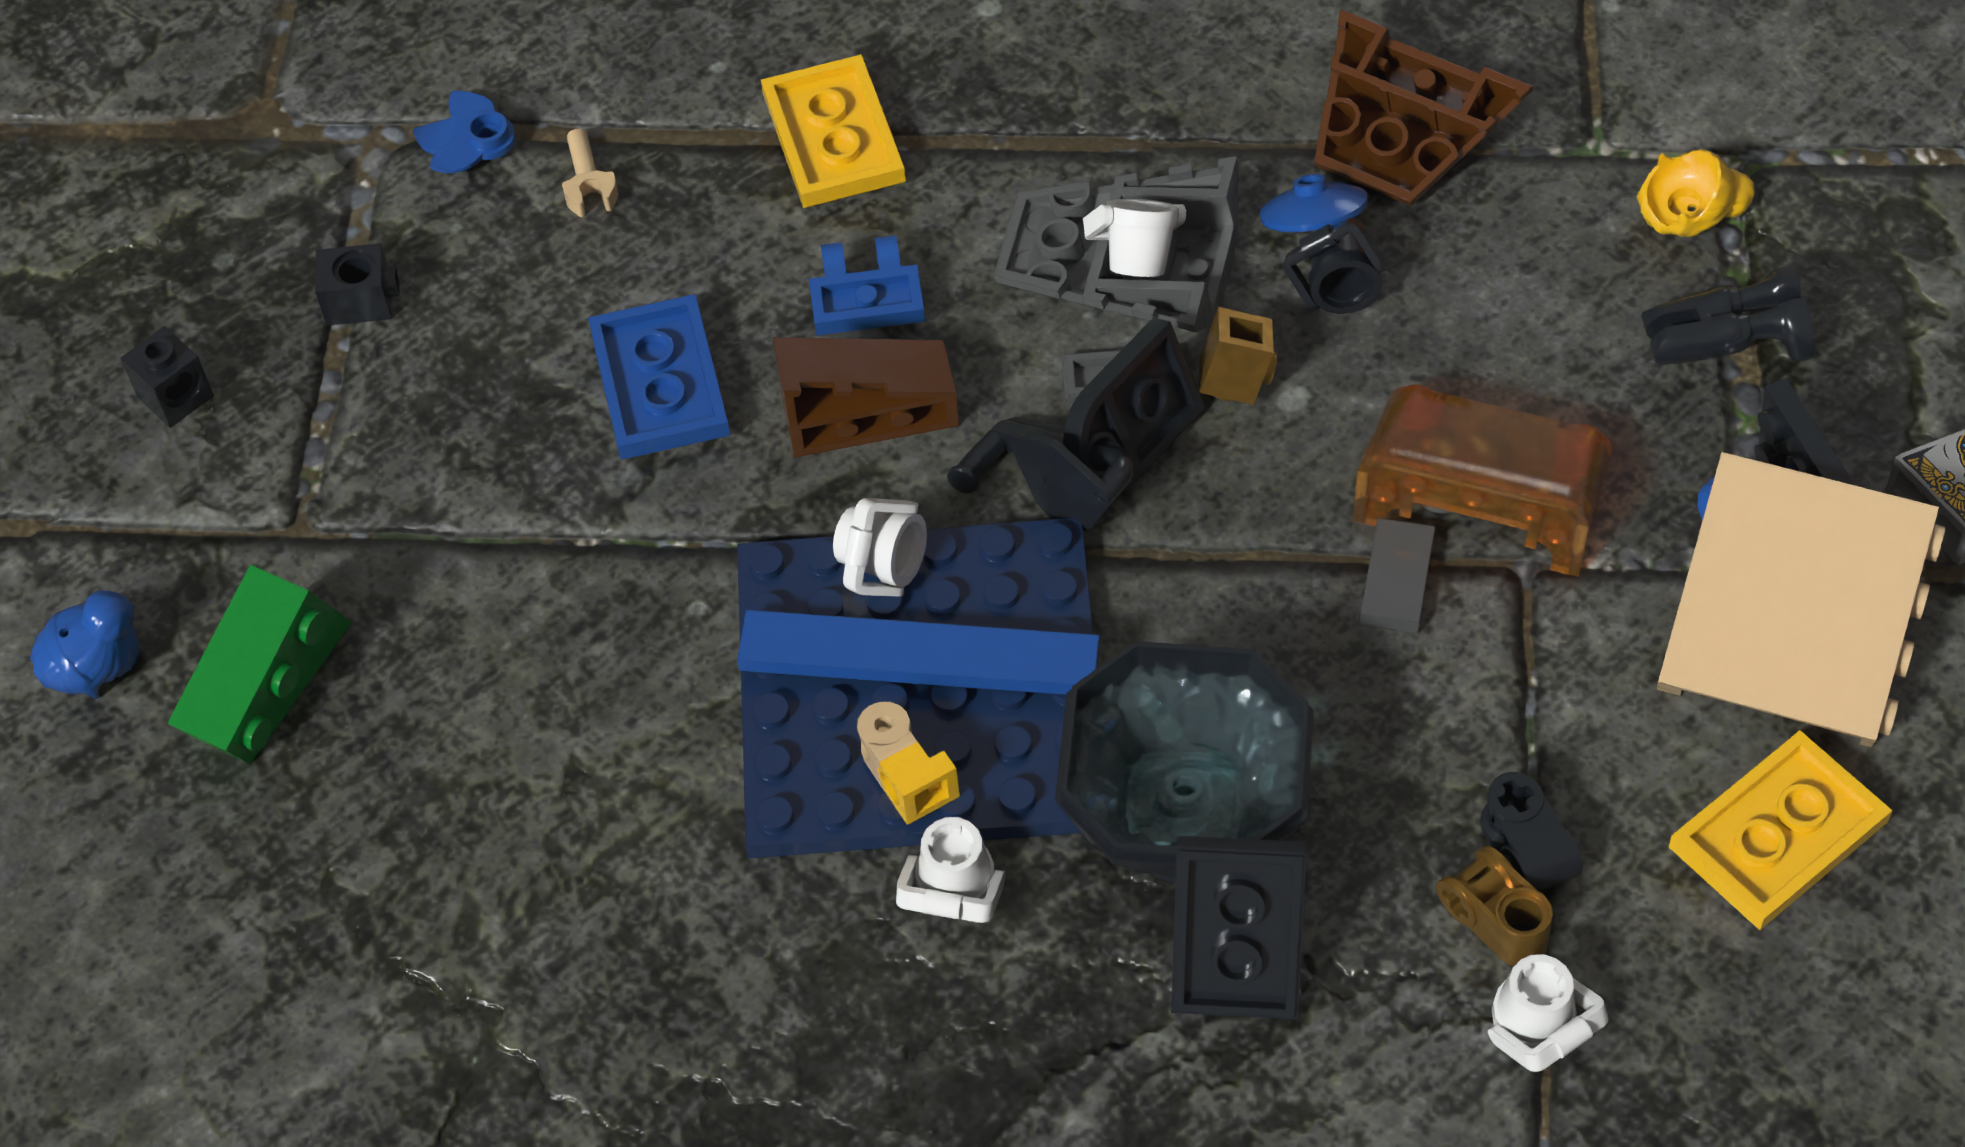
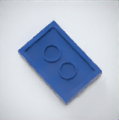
M696 294L588 317L620 460L730 436L728 420Z

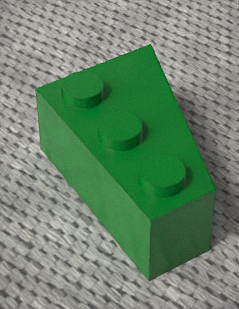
M250 565L167 724L191 738L250 764L258 752L266 745L271 734L353 622L311 591Z

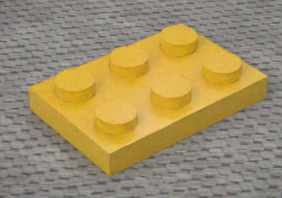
M862 54L761 80L763 96L803 208L906 182L904 165Z
M1799 730L1671 836L1669 848L1756 928L1761 930L1886 825L1893 810Z

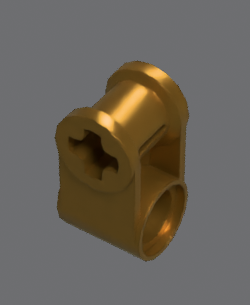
M1483 846L1476 851L1473 863L1455 877L1444 876L1437 882V894L1446 910L1458 922L1467 926L1496 953L1500 960L1508 965L1515 966L1521 959L1530 955H1546L1553 915L1551 904L1495 848ZM1522 923L1529 925L1533 930L1523 932L1515 930L1511 925Z

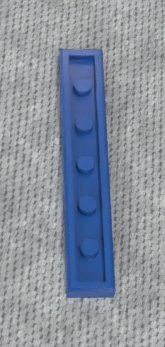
M746 610L737 662L739 671L1066 695L1073 685L1097 669L1099 635Z

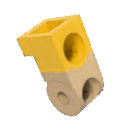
M878 702L862 711L857 723V730L861 739V754L866 765L907 825L960 797L955 765L945 751L931 758L927 756L912 734L907 711L900 705L892 702Z

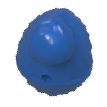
M99 590L88 596L85 603L68 607L54 614L47 621L45 628L36 636L30 660L34 665L33 673L45 688L55 689L59 692L69 694L83 693L97 699L99 697L98 688L100 685L113 681L116 677H121L126 672L132 670L133 665L137 662V657L140 655L138 637L132 626L135 611L133 604L125 595Z

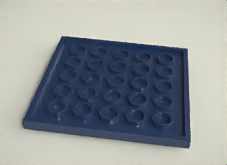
M1073 518L926 529V549L922 563L912 581L904 586L903 596L860 595L847 589L843 584L845 564L838 562L834 556V536L737 544L740 641L746 610L1093 635L1082 524ZM864 572L863 582H881L878 577ZM741 671L745 841L748 859L921 845V838L925 830L935 821L945 817H959L970 821L978 829L982 840L1081 833L1055 801L1066 695ZM878 702H892L900 705L907 711L912 734L927 756L931 758L945 751L957 769L960 797L909 825L903 820L880 786L861 754V739L857 730L858 718L863 710ZM1100 709L1095 710L1092 716V726L1095 731L1102 728ZM1090 793L1087 795L1078 794L1077 800L1093 816L1099 815Z

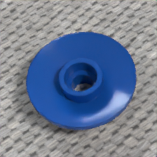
M1322 174L1304 175L1293 181L1294 188L1282 192L1264 204L1260 210V220L1266 228L1275 231H1314L1327 224L1335 226L1348 218L1356 217L1366 209L1368 197L1366 191L1361 187L1341 182H1326L1325 176Z

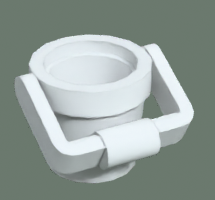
M1111 200L1106 205H1100L1083 218L1085 239L1109 240V261L1112 272L1139 277L1164 275L1173 230L1185 222L1186 209L1183 204L1173 205L1154 200Z
M864 498L856 506L846 509L836 526L833 551L836 560L845 564L843 584L847 589L860 595L903 596L904 586L908 585L917 574L926 549V522L922 515L916 514L918 512V503L906 500ZM864 572L878 577L881 582H863Z
M945 817L935 821L925 830L921 838L919 857L908 855L897 881L896 904L902 909L973 922H988L992 919L1001 896L1005 881V871L994 870L992 857L985 847L978 829L970 821L959 817ZM914 879H916L917 887H911Z
M1544 954L1530 955L1521 959L1512 968L1507 979L1498 988L1492 1006L1494 1026L1488 1029V1035L1499 1049L1530 1071L1538 1072L1546 1069L1558 1059L1564 1058L1589 1040L1594 1033L1608 1023L1609 1019L1604 1000L1574 979L1566 965L1558 959ZM1575 1003L1584 1008L1586 1011L1581 1015L1576 1016L1577 1013Z

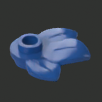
M452 91L450 93L449 111L451 118L413 129L414 137L421 148L434 155L430 162L431 170L442 173L462 172L470 169L480 160H492L502 157L512 149L516 141V134L512 123L501 113L495 111L492 101L485 96L466 91Z

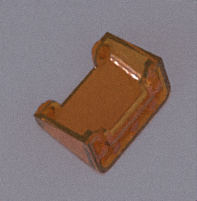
M1422 385L1400 387L1392 391L1363 453L1357 471L1353 521L1376 527L1377 518L1384 519L1387 512L1399 508V516L1411 518L1415 503L1527 530L1524 547L1536 549L1537 543L1540 542L1552 554L1550 570L1579 577L1613 452L1612 444L1600 430L1590 425H1575L1432 391Z

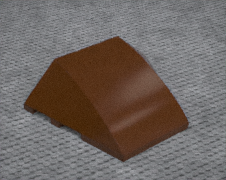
M1340 9L1338 19L1339 30L1335 53L1332 54L1331 77L1327 100L1324 101L1314 160L1315 166L1412 206L1533 91V86L1487 67H1483L1480 74L1391 39L1389 38L1388 28Z

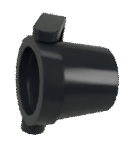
M1348 218L1335 226L1327 224L1299 240L1300 246L1291 250L1283 262L1284 272L1311 311L1320 307L1327 312L1336 314L1353 313L1366 308L1374 302L1381 291L1382 278L1380 273L1388 269L1384 256L1363 223L1357 218ZM1306 258L1311 259L1309 283L1296 265Z

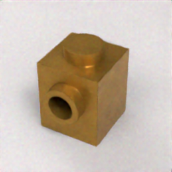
M1218 307L1199 357L1200 393L1214 396L1223 401L1234 400L1254 405L1261 385H1270L1276 370L1277 353L1274 352L1272 319Z

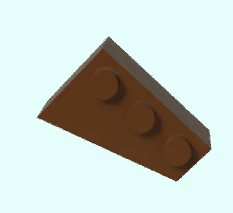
M772 337L782 402L794 458L959 426L957 395L943 340Z

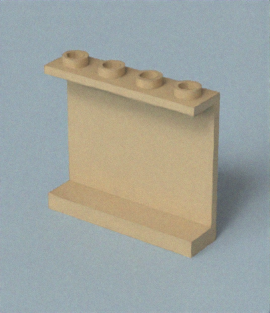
M1721 452L1659 676L1657 690L1679 696L1682 690L1811 724L1861 738L1859 744L1872 747L1876 742L1878 733L1889 736L1899 703L1898 700L1888 698L1894 675L1905 678L1914 648V642L1904 640L1909 617L1921 619L1930 584L1919 582L1924 561L1926 559L1936 562L1945 533L1944 526L1935 524L1939 507Z

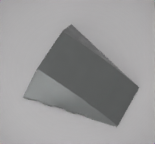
M1237 156L1218 159V167L1193 171L1192 164L1169 167V175L1141 180L1138 179L1137 173L1120 175L1115 177L1114 184L1093 188L1090 187L1089 181L1018 192L994 272L996 283L1148 321L1153 317L1171 321L1173 327L1196 333L1211 327L1218 307L1222 306L1238 241L1239 162ZM1116 199H1144L1166 202L1173 205L1183 204L1186 209L1185 222L1173 230L1164 275L1153 277L1129 276L1112 272L1109 261V240L1085 239L1083 218L1100 205H1106L1108 201Z

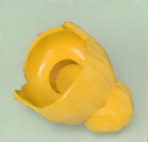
M1705 149L1692 150L1689 153L1684 152L1678 157H1668L1664 153L1658 156V165L1648 174L1636 198L1646 223L1653 227L1656 232L1665 235H1678L1679 237H1694L1716 226L1724 217L1735 218L1742 215L1753 201L1755 192L1754 182L1748 175L1740 173L1733 168H1728L1719 155ZM1690 207L1696 208L1693 212L1688 211Z

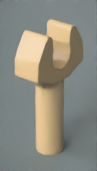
M580 128L571 130L567 134V141L576 175L562 183L567 207L579 217H585L583 198L587 194L598 193L602 195L605 209L612 211L618 199L614 172L597 171L587 132Z

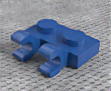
M896 235L875 238L878 270L847 273L842 242L821 245L825 277L809 278L816 336L925 322L917 264L901 266Z

